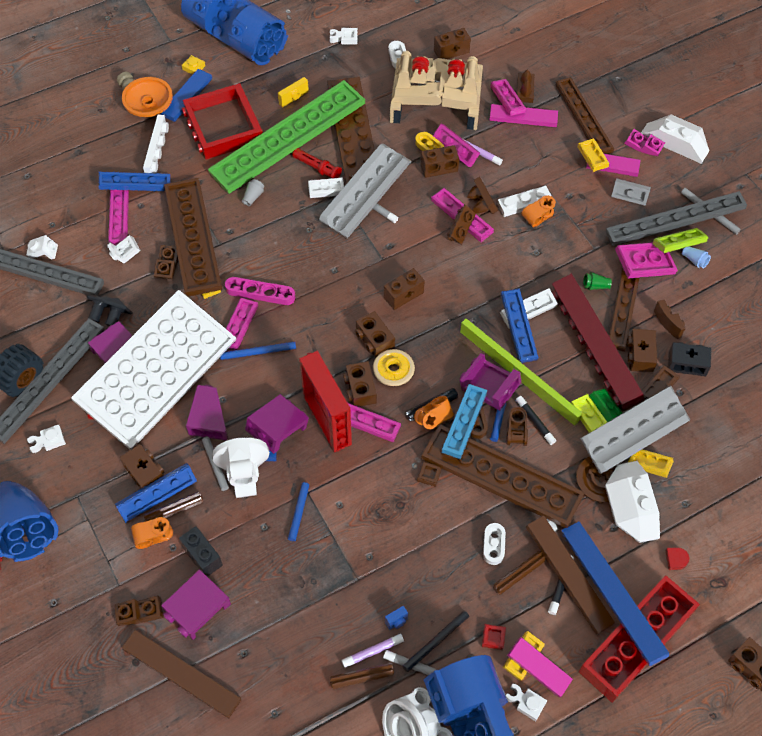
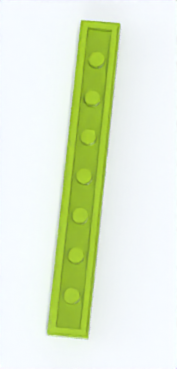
M468 319L461 322L460 333L507 371L512 372L513 369L519 371L521 383L574 426L580 421L582 412Z

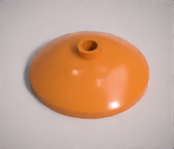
M156 77L136 79L129 83L122 93L124 108L129 113L139 117H152L164 112L170 106L173 99L169 84Z

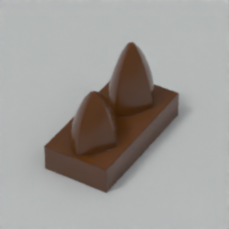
M528 69L524 73H518L517 96L522 102L533 103L535 74H531Z
M479 176L474 179L476 185L471 188L467 195L469 199L481 198L473 206L472 211L483 213L490 210L494 214L498 209Z

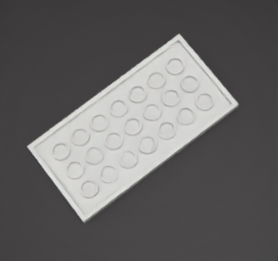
M178 290L71 399L131 450L236 341V337Z

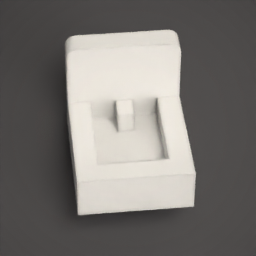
M46 235L30 240L26 256L33 259L46 255L51 260L55 259L58 244Z
M130 235L116 246L112 243L107 245L110 250V256L122 263H126L141 251L134 237Z

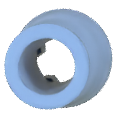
M690 246L685 247L682 255L698 268H705L711 259L708 252Z

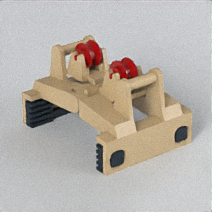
M403 51L401 58H397L390 106V123L400 124L402 105L442 104L443 107L469 110L467 129L477 130L483 65L478 64V59L471 56L468 58L467 63H464L461 59L447 60L437 58L433 61V58H426L425 56H417L412 59L409 51ZM411 83H420L426 85H411Z

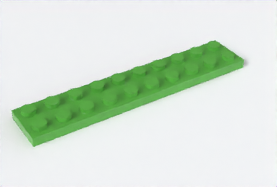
M343 80L210 167L208 172L230 194L292 153L295 149L301 147L364 105L365 99Z

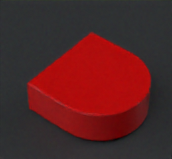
M667 548L665 550L669 570L684 569L689 563L690 558L686 550L682 548Z

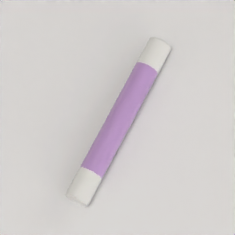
M466 141L480 152V156L499 166L501 165L503 159Z
M398 634L341 660L344 668L349 667L404 642L401 634Z

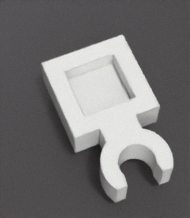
M341 28V31L330 30V42L336 43L341 41V44H357V28Z
M59 425L40 431L41 436L39 437L31 436L27 438L29 444L36 443L35 446L30 447L32 453L40 451L42 447H45L46 451L66 444Z
M512 684L511 689L517 695L511 696L506 694L507 701L519 703L516 710L536 721L547 700L530 689L524 694L518 685Z

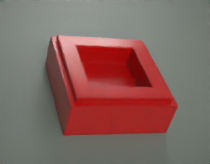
M484 624L482 647L503 650L506 627Z

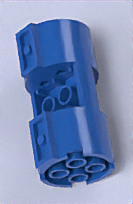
M182 0L181 11L186 19L258 65L269 63L271 56L277 55L280 50H283L289 36L286 34L284 29L285 23L250 0Z
M480 655L457 661L440 670L433 671L424 679L438 722H443L445 726H451L454 736H514L502 707L508 701L490 656Z

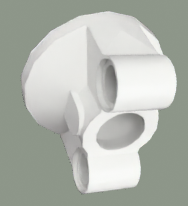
M236 438L219 444L213 450L212 459L216 466L227 471L229 483L235 486L236 498L257 495L258 467L269 457V447L267 444L254 438Z
M418 687L411 694L389 702L383 711L382 724L385 736H453L450 730L440 726L435 710L429 706L431 699L428 691L424 688Z

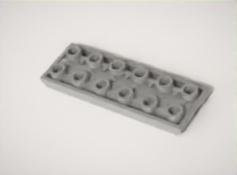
M380 144L323 211L319 221L348 238L407 168L411 160L385 144Z
M668 386L580 439L601 474L690 421V418L672 386Z

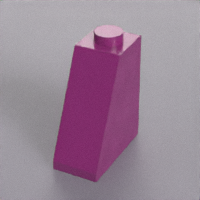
M197 385L186 424L189 435L227 441L228 436L217 388L211 385Z

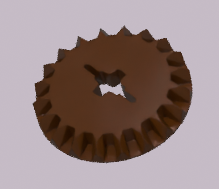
M589 456L580 463L577 469V485L581 491L585 492V496L591 498L593 502L599 501L601 504L609 502L605 485L617 465L600 474ZM601 475L605 476L606 481L603 483L599 482Z

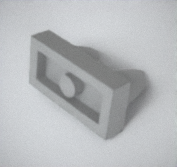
M616 179L611 197L646 206L651 187Z

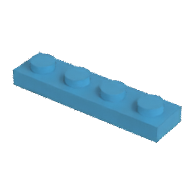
M471 384L468 385L442 448V453L461 459L487 395L486 389Z

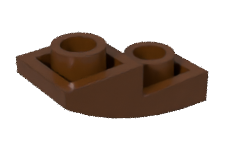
M160 246L159 258L156 259L154 278L173 279L178 261L176 246Z
M665 299L657 301L654 312L658 320L673 337L681 339L685 331L684 321L681 320L678 313L672 314L671 308L667 306Z
M157 595L139 601L131 599L115 604L116 625L137 624L163 618L161 597Z

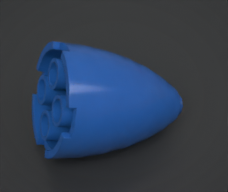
M13 481L1 482L0 557L11 558L14 562L30 560L44 553L45 550L43 548L47 547L52 540H56L59 532L52 513L45 503L27 487ZM24 531L27 536L28 542H24L23 540Z

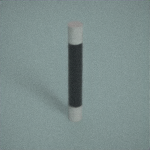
M519 396L516 402L526 411L529 419L550 445L554 444L556 439L525 399Z
M558 579L548 613L552 615L557 613L565 588L560 579Z

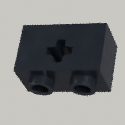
M673 342L669 350L668 368L676 373L706 377L711 368V347Z
M197 526L179 537L182 548L198 569L207 577L223 566L220 556Z

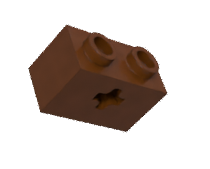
M465 28L434 36V52L438 58L450 59L470 53L471 38Z
M413 268L384 285V299L393 310H396L424 293L425 280Z
M633 329L631 336L627 337V347H630L627 363H630L631 371L654 372L657 365L656 330Z
M141 444L120 456L124 468L140 489L163 477L162 474L165 473L159 463L155 464L152 459L154 457L149 449L144 450Z

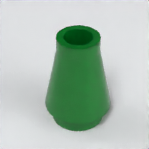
M592 272L584 275L583 287L588 290L611 288V278H606Z

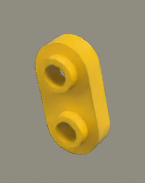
M420 132L416 135L415 144L422 151L444 147L440 141L428 132Z

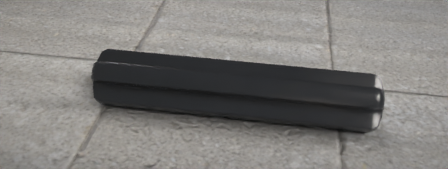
M451 388L405 412L408 421L415 420V412L439 396H446L449 402L457 399L458 393L456 389Z

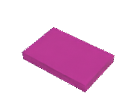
M653 243L617 245L615 248L627 278L673 275L678 271L670 253H663Z

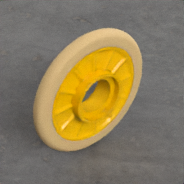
M397 349L383 351L375 358L373 363L375 377L381 383L388 386L405 384L412 378L415 370L412 358L406 352ZM391 364H396L399 366V369L391 371L388 367Z

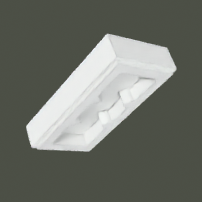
M343 178L308 181L310 198L337 196L344 188Z

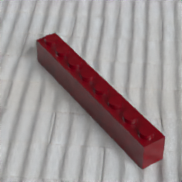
M572 273L552 283L553 291L551 292L556 301H560V309L563 315H568L570 318L568 323L572 330H577L578 335L576 336L580 344H585L587 348L585 352L588 358L595 361L596 365H594V368L599 376L603 375L605 379L603 383L606 389L613 392L614 396H612V399L617 407L621 406L622 410L625 411L643 402V392Z

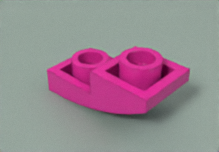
M633 129L624 144L642 153L658 156L665 142L652 134L646 137Z

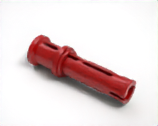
M300 148L295 149L293 152V158L317 169L320 175H326L332 179L339 178L342 173L341 167H335L327 160L322 161Z

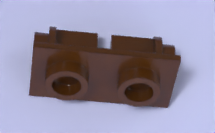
M465 204L461 209H458L454 219L455 225H452L447 233L449 241L453 242L456 240L460 245H462L476 215Z

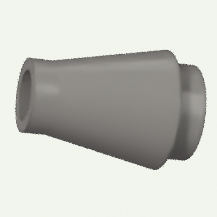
M252 179L248 183L242 202L247 206H251L264 192V185L260 181Z

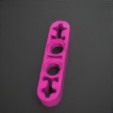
M238 277L228 278L225 282L226 292L232 296L282 305H290L295 301V291L289 286ZM251 286L256 288L254 292L246 291ZM266 290L274 291L270 296L264 294Z

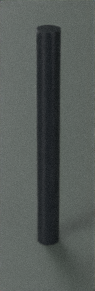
M462 611L402 665L403 669L409 672L468 619L469 614L466 611Z

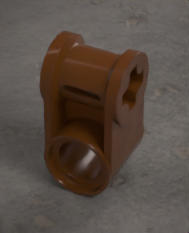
M514 407L511 409L508 417L506 445L523 444V446H527V413L521 407ZM513 417H519L521 421H516Z

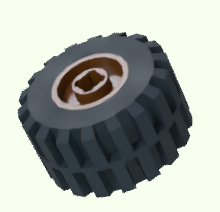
M16 344L8 349L6 348L0 354V389L11 397H18L41 374L44 364L42 358L23 344Z

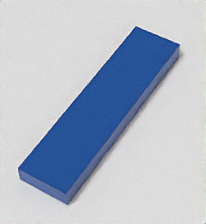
M197 69L173 96L170 106L161 115H165V118L175 122L183 113V100L198 96L212 80V75Z
M99 172L100 190L165 191L164 184L170 183V174Z
M520 288L502 291L501 298L518 361L525 363L538 360Z
M186 463L115 503L126 523L197 482L190 466Z

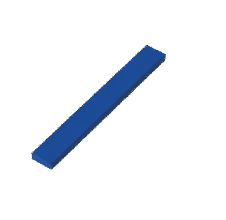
M577 522L568 526V528L562 529L563 537L648 665L652 666L669 657L668 650L582 524Z

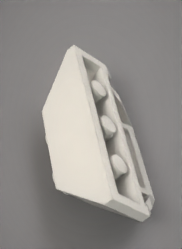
M668 115L647 123L641 132L646 137H649L650 134L665 142L664 148L700 164L703 163L709 153L703 129L674 115Z
M638 461L618 464L605 485L615 524L639 543L660 539L659 511L647 472Z

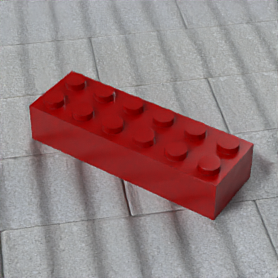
M665 575L637 606L663 645H665L691 617L700 604ZM620 624L585 661L579 673L613 703L648 663L622 624Z

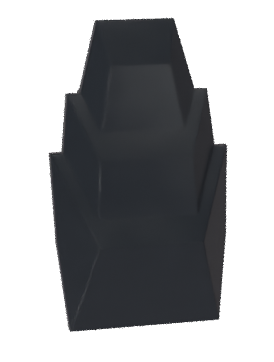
M87 295V299L94 303L88 319L99 323L102 312L106 307L110 308L104 323L107 326L117 323L121 313L133 314L119 298Z

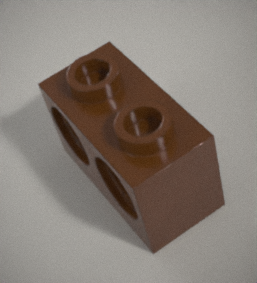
M455 145L421 151V168L425 178L458 172L459 156Z
M375 311L356 321V336L364 341L367 351L369 353L372 352L375 358L383 351L395 348V337Z
M369 361L346 365V373H343L345 385L349 384V390H347L348 400L353 401V405L357 407L376 404L377 393Z
M748 637L728 661L736 672L742 673L749 679V683L754 688L762 691V675L759 672V669L762 670V647L751 637ZM742 654L747 655L750 662L745 661L742 658Z

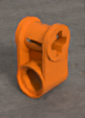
M543 196L536 202L526 206L521 215L533 228L537 227L553 216V208L556 201L552 196Z
M439 396L427 405L419 408L415 412L414 419L417 424L423 425L427 429H433L442 422L451 419L454 416V412L446 396Z
M164 517L140 522L131 527L136 549H144L151 545L168 541L173 536V528Z

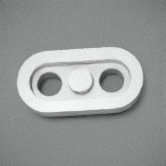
M393 41L389 44V55L394 68H396L397 58H401L402 52L406 51L405 45L401 41Z
M498 523L489 524L484 533L483 557L491 565L501 563L505 554L506 532L504 527ZM491 534H497L498 537L493 538ZM495 553L497 557L493 558L490 554Z

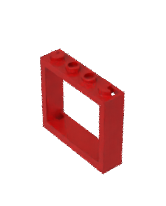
M240 83L183 100V115L188 118V127L193 129V139L195 142L198 141V150L200 153H203L205 160L236 151L263 133ZM237 99L251 130L206 143L193 112Z
M318 350L313 353H307L306 356L299 358L303 397L335 453L352 445L350 406Z

